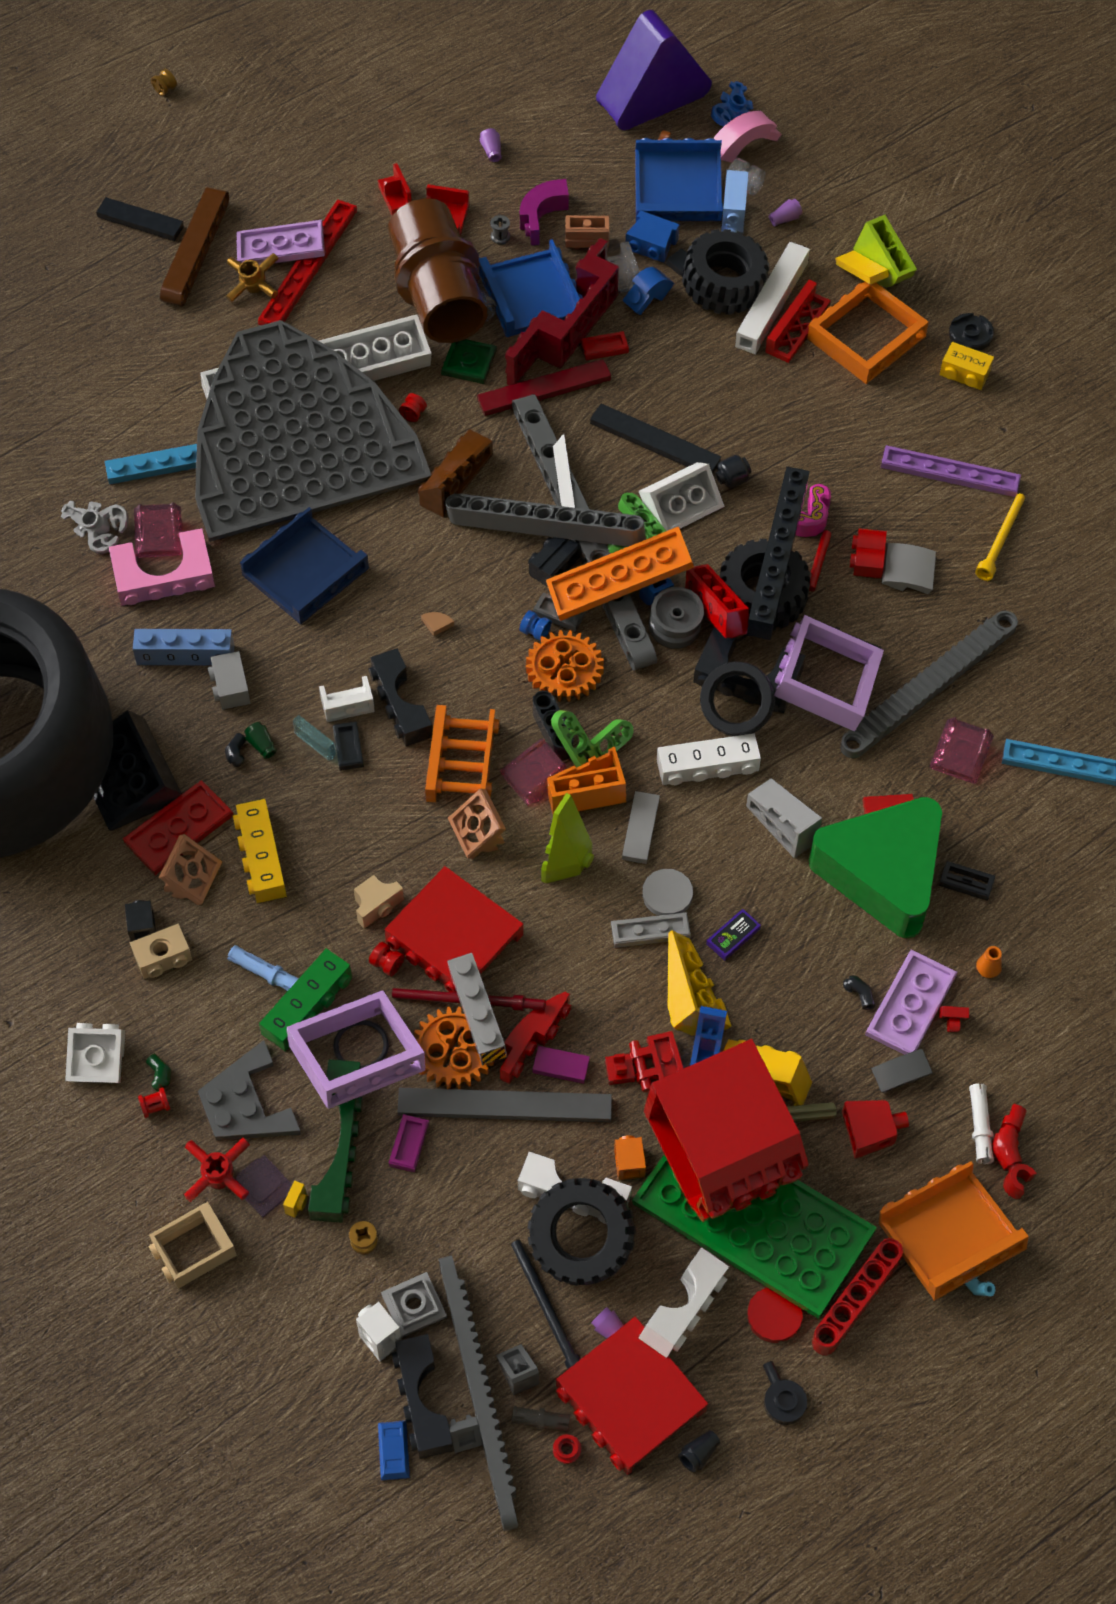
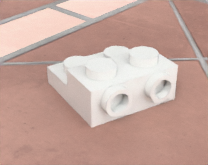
M77 1023L76 1028H68L65 1081L120 1083L122 1057H124L125 1030L119 1029L118 1024H103V1029H92L93 1024Z

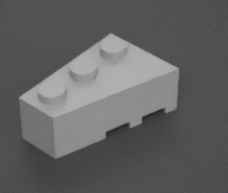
M769 779L748 794L746 807L793 858H796L812 846L814 834L820 828L822 821L818 814L773 779Z

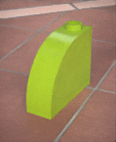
M886 215L866 222L853 249L888 269L889 277L877 283L884 287H890L911 278L917 268Z

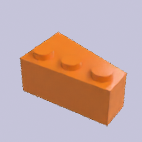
M615 746L608 749V753L598 758L595 756L589 758L587 763L577 768L574 765L547 778L548 799L553 814L566 793L572 796L578 811L626 803V782Z

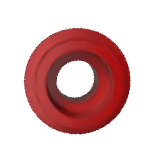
M565 1434L555 1440L553 1455L556 1460L563 1464H571L580 1457L581 1444L575 1436ZM564 1446H570L572 1452L564 1454L561 1449Z

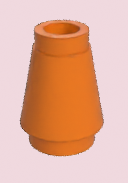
M990 946L977 960L976 968L981 976L993 978L1000 974L1002 970V952L998 947Z

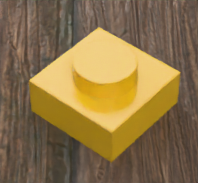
M294 1180L283 1203L286 1215L296 1218L298 1211H303L308 1195H306L303 1183Z

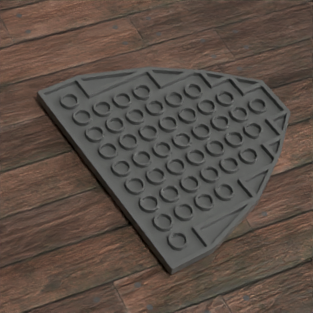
M282 320L236 333L213 378L197 430L195 499L209 542L293 519L298 513L305 511L308 507L314 513L428 481L431 473L418 436L376 383L329 346Z

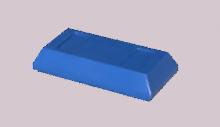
M406 1420L378 1423L381 1481L410 1478Z

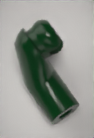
M154 1053L146 1060V1064L155 1071L151 1086L159 1092V1088L163 1087L165 1089V1086H169L172 1072L171 1068Z

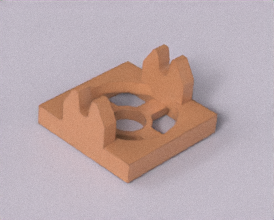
M480 788L448 817L468 859H474L482 851H495L498 849L496 844L505 843L501 834L506 828L486 789ZM476 816L479 825L476 830H472L471 820ZM489 817L491 827L485 835L483 831L484 821ZM470 833H474L479 842L473 843L467 836Z
M185 834L180 835L159 876L166 883L164 891L173 892L172 897L188 898L197 905L202 904L222 861ZM180 854L191 855L189 860H186ZM201 861L204 862L206 873L203 872ZM190 862L195 863L198 868L196 876H192L188 872L187 867ZM176 863L183 868L184 877L181 882L178 881L175 874ZM198 878L203 882L197 888H188L192 879Z

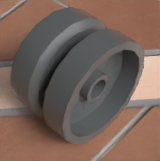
M670 587L662 590L654 598L649 618V630L654 640L662 646L671 649H679L691 645L698 638L704 616V607L699 596L683 587Z

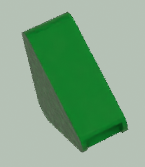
M921 797L821 827L814 834L809 867L815 874L897 936L902 938L915 937L922 929L930 902L942 818L941 806L932 798Z

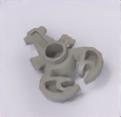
M69 501L68 504H65L61 510V517L64 520L71 517L78 524L73 531L80 535V537H84L88 532L89 548L98 554L110 552L109 547L116 546L119 541V537L115 536L113 538V534H106L110 531L108 519L110 518L111 524L116 531L118 530L117 525L120 522V533L126 530L129 523L127 511L124 507L117 504L111 505L100 511L101 503L98 504L97 502H89L88 509L75 508L74 501Z

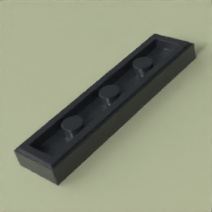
M105 197L96 211L98 218L172 241L176 240L184 227L182 220Z

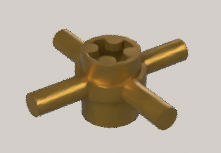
M272 253L260 265L255 260L249 259L240 263L235 258L230 257L227 260V264L239 273L240 283L226 295V298L232 303L245 290L250 293H257L262 290L274 299L278 292L265 282L266 276L264 272L279 260L277 255Z

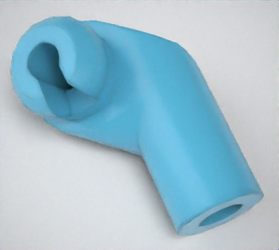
M978 1277L965 1283L974 1295L993 1296L995 1293L993 1283L980 1282L977 1279Z

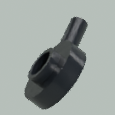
M769 1361L763 1365L771 1383L764 1398L765 1411L770 1419L778 1424H794L805 1413L807 1407L806 1393L796 1382L781 1380L774 1362Z

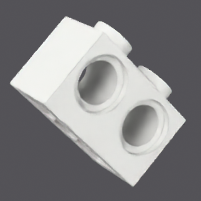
M379 1302L374 1306L368 1305L363 1308L356 1319L359 1336L376 1358L381 1361L396 1350L395 1342L401 1340L399 1326Z

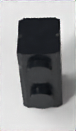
M549 537L544 542L543 549L539 553H533L528 561L530 576L548 587L547 579L567 572L580 558L579 544L571 539Z

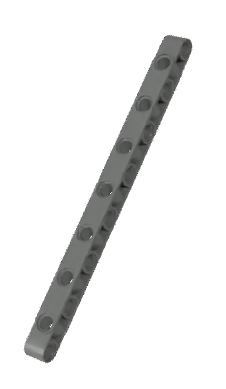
M535 394L512 400L515 417L555 504L561 506L553 446L557 439ZM569 467L575 508L589 509ZM573 540L580 546V559L583 565L610 554L604 543ZM627 594L602 604L632 670L635 671L657 664L656 652L630 595Z

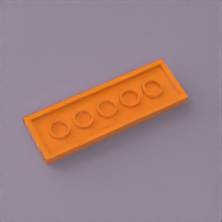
M678 526L549 578L546 582L560 621L694 568V565Z

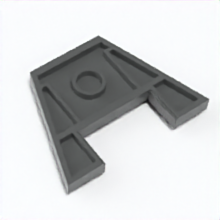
M264 1040L198 1090L216 1141L301 1135L291 1108L265 1117L249 1075L274 1066Z

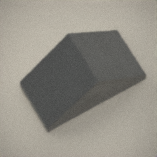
M522 1344L496 1355L513 1396L539 1385L538 1368Z

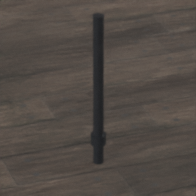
M516 1240L511 1243L512 1249L566 1359L564 1363L567 1369H569L581 1360V1357L575 1354L521 1240Z

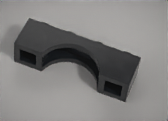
M398 648L370 657L371 667L368 668L372 681H377L379 685L377 692L380 700H385L387 703L385 709L389 720L394 719L396 724L394 725V730L397 738H402L405 746L432 738V723L424 705L409 704L397 694L400 686L407 681L406 665Z
M428 1334L396 1341V1351L391 1352L394 1368L401 1369L402 1378L397 1379L400 1396L406 1395L408 1405L403 1406L406 1424L412 1423L414 1433L409 1434L412 1451L418 1450L420 1459L452 1452L453 1444L447 1417L428 1410L418 1396L422 1381L430 1372L435 1370Z

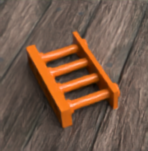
M436 705L425 787L426 802H436L437 793H442V791L475 794L480 788L486 789L491 797L492 783L488 782L494 734H499L500 719H495V709H490L489 721L451 718V715H447L446 705ZM450 728L487 730L486 742L448 739V736H445V730H450ZM447 749L485 751L484 763L446 760L445 757H442V753L447 751ZM445 770L482 773L481 784L443 781L439 776L440 772Z

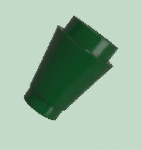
M258 721L245 729V739L264 759H268L276 754L277 750L266 725H262Z

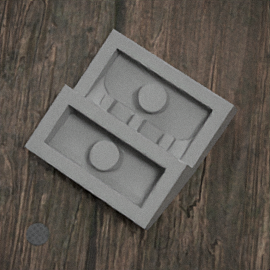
M887 543L885 547L882 584L901 591L909 587L929 594L933 590L936 551L909 544Z

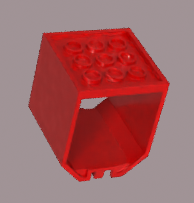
M749 1039L652 1082L644 1113L688 1204L702 1222L709 1219L708 1214L713 1219L733 1208L736 1211L745 1209L751 1205V1200L760 1197L761 1200L769 1198L776 1193L775 1190L781 1184L786 1185L801 1179L803 1175L801 1169H806L809 1164L800 1132L753 1039Z

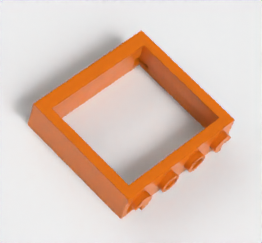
M863 282L859 283L848 295L842 296L833 307H828L824 314L810 322L807 339L867 384L926 337L929 321L878 283L869 284ZM868 297L908 327V329L866 361L826 329Z

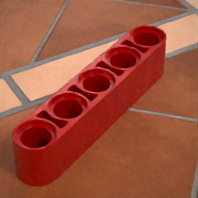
M887 1238L880 1242L816 1327L812 1338V1346L818 1354L829 1355L836 1350L898 1267L903 1254V1247L898 1240ZM889 1250L896 1257L889 1259L883 1255V1251ZM874 1271L878 1273L880 1279H871L867 1272ZM851 1293H861L864 1296V1300H855ZM843 1313L849 1320L847 1322H840L836 1319L835 1314ZM826 1334L832 1338L833 1342L825 1344L821 1342L819 1336Z

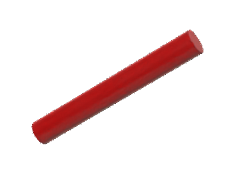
M827 530L822 532L813 562L809 591H815L832 535Z

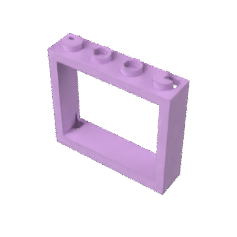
M804 615L800 623H795L790 634L794 638H790L785 648V652L788 655H784L779 666L783 670L778 672L774 680L778 684L774 696L855 731L864 717L884 650ZM804 638L865 664L853 705L791 679Z
M383 990L287 1027L288 1045L327 1109L425 1071L424 1051ZM382 1013L406 1051L329 1081L306 1045V1042Z

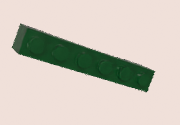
M328 1059L326 1077L331 1081L361 1069V1063L357 1061ZM363 1096L338 1105L341 1117L339 1144L328 1172L318 1185L311 1186L308 1212L312 1221L343 1223L344 1214H349L350 1197H346L347 1188H352L353 1172L350 1171V1163H355L357 1148L353 1146V1139L359 1136L360 1122L356 1121L357 1112H362Z

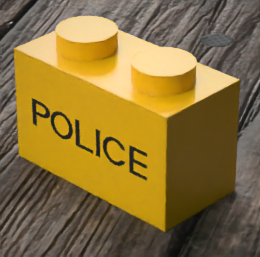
M952 342L942 361L939 375L982 390L991 371L994 356Z

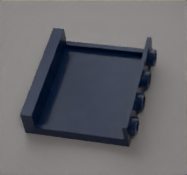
M310 507L298 513L290 523L282 526L275 535L263 541L255 551L247 554L240 562L242 576L300 625L369 569L368 555L362 550L355 553L312 517V509Z

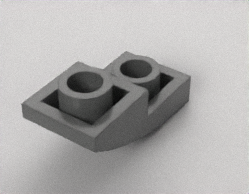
M923 1049L910 1052L871 1068L882 1093L933 1074Z

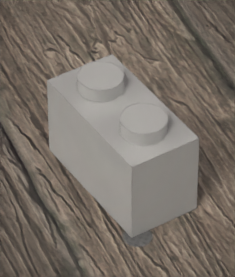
M239 651L211 657L212 667H208L211 681H216L217 686L212 687L214 699L215 701H220L222 710L251 704Z

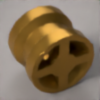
M163 69L160 75H155L151 78L153 88L161 96L167 94L169 89L177 87V81L168 69Z
M359 1221L351 1227L349 1237L353 1250L362 1255L373 1252L378 1244L374 1225L370 1222Z

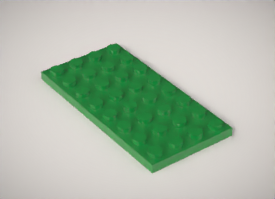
M663 1155L632 1199L633 1205L818 1319L821 1318L877 1230L876 1226L799 1180L786 1185L781 1184L775 1190L776 1193L769 1198L761 1200L760 1197L751 1200V1205L745 1209L736 1211L733 1208L713 1219L708 1214L709 1219L702 1222L688 1204L665 1155Z

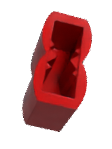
M859 528L858 535H853L851 549H856V554L851 553L849 567L854 568L853 575L882 578L887 531Z

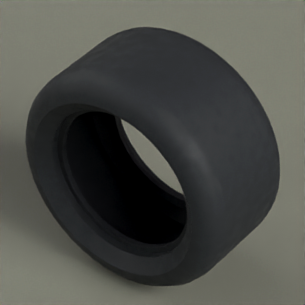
M0 589V677L19 678L36 684L44 689V698L39 716L28 735L11 752L0 758V858L17 854L39 845L68 826L84 810L99 789L107 772L113 748V722L108 698L81 641L71 627L48 606L22 593L7 589Z

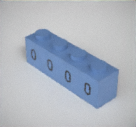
M135 629L133 653L137 665H212L211 657L234 652L235 645L231 629Z

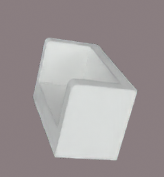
M367 676L362 677L363 687L326 695L324 686H319L327 722L375 712L373 696Z

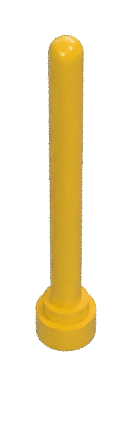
M1017 494L987 558L979 562L975 570L978 578L985 581L992 580L996 572L995 561L1025 500L1023 494Z

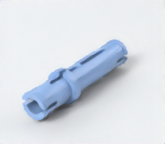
M234 945L229 951V957L227 958L229 961L263 977L272 986L277 985L288 991L299 979L284 971L283 967L279 965L274 966L237 945Z

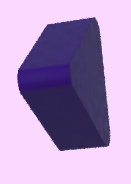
M648 10L638 17L597 92L596 101L606 109L620 130H628L704 97L709 92L712 81L654 10Z

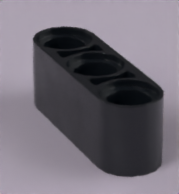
M539 691L533 696V717L553 757L561 761L568 760L570 758L564 746H559L562 743L553 727L549 726L552 725V716L560 708L550 692Z

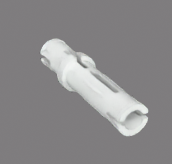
M973 1084L969 1087L974 1125L972 1140L976 1145V1162L982 1164L983 1159L984 1164H990L994 1162L992 1151L994 1134L990 1130L987 1086L981 1084L980 1089V1084Z

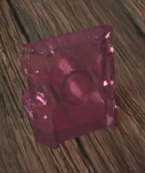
M174 502L160 505L139 504L134 509L135 556L141 558L182 555V545L179 533L183 530L181 507Z
M956 717L948 719L930 763V768L973 784L977 783L994 735L989 728L985 730L957 720Z
M540 738L502 768L500 772L525 804L529 806L531 803L540 801L543 794L548 791L547 778L567 769V767L546 743V740Z

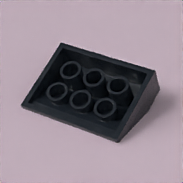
M126 710L113 721L111 759L105 777L93 797L110 831L163 809L182 794L145 718L129 710Z

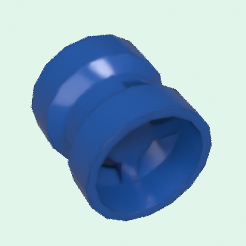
M529 610L521 621L519 631L526 635L531 634L536 640L541 641V636L547 637L552 621L546 617L540 618L537 613Z

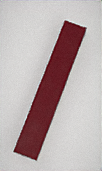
M604 359L477 394V401L484 416L512 409V400L535 394L538 401L610 381L611 373Z

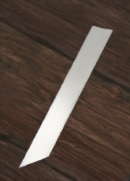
M563 434L553 446L561 506L575 508Z

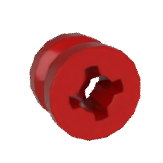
M410 393L405 398V403L401 404L398 410L400 415L407 421L417 422L421 416L420 413L425 411L427 403L421 396Z

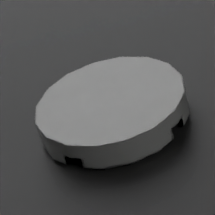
M674 869L655 871L647 877L643 885L644 903L653 914L658 916L684 913L692 902L693 886L689 878L682 872Z

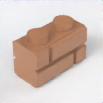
M566 215L565 248H590L600 238L608 241L607 248H609V216Z

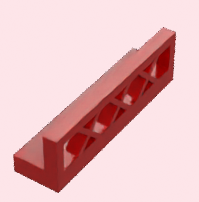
M808 280L767 337L765 353L787 363L794 357L808 337L809 331L808 326L810 322L801 324L800 318L810 316L812 321L814 318L824 314L831 303V300L815 293L816 282ZM812 301H815L822 306L821 308L811 309L810 304ZM800 331L801 336L790 338L789 333ZM789 345L790 347L788 354L778 350L781 346Z

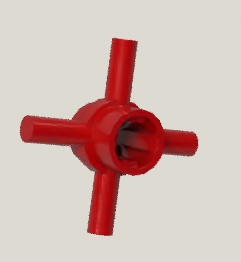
M242 1138L224 1155L219 1152L207 1154L193 1140H190L185 1145V1148L201 1162L200 1171L202 1177L183 1194L189 1202H192L209 1185L213 1189L228 1187L241 1200H244L249 1195V1191L232 1177L234 1171L232 1162L250 1146L248 1141ZM215 1167H222L224 1171L219 1174Z

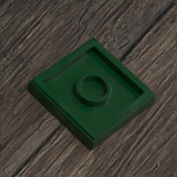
M468 339L451 343L441 369V375L485 384L497 352V346Z

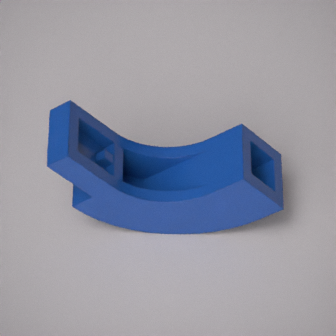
M701 1006L690 1066L720 1053L727 1011Z

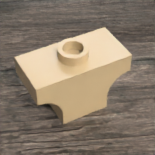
M373 875L354 889L355 901L360 906L356 910L358 923L365 929L380 917H386L396 905L404 900L401 885L397 881L391 884L382 883Z

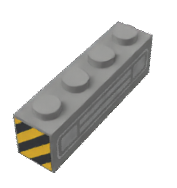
M473 953L448 960L450 975L482 1065L506 1058V1047Z

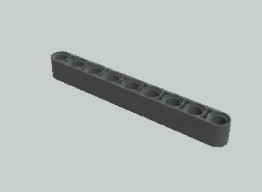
M452 494L445 501L450 522L455 525L620 546H631L647 539L644 521L637 515L467 494Z

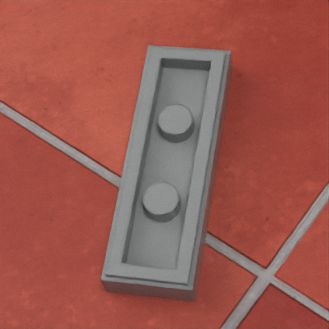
M635 791L622 860L647 864L660 795Z
M687 912L611 921L614 948L668 942V934L672 930L687 938H691Z

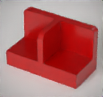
M397 163L393 164L394 176L378 180V187L391 215L400 207L412 201L411 191Z

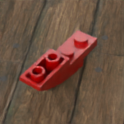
M563 992L546 1001L545 1010H532L513 1029L504 1042L508 1057L500 1068V1080L510 1084L514 1077L518 1078L524 1068L523 1061L527 1055L531 1056L534 1053L537 1043L545 1046L549 1039L553 1040L559 1030L558 1023L561 1018L566 1019L572 1007L569 993Z

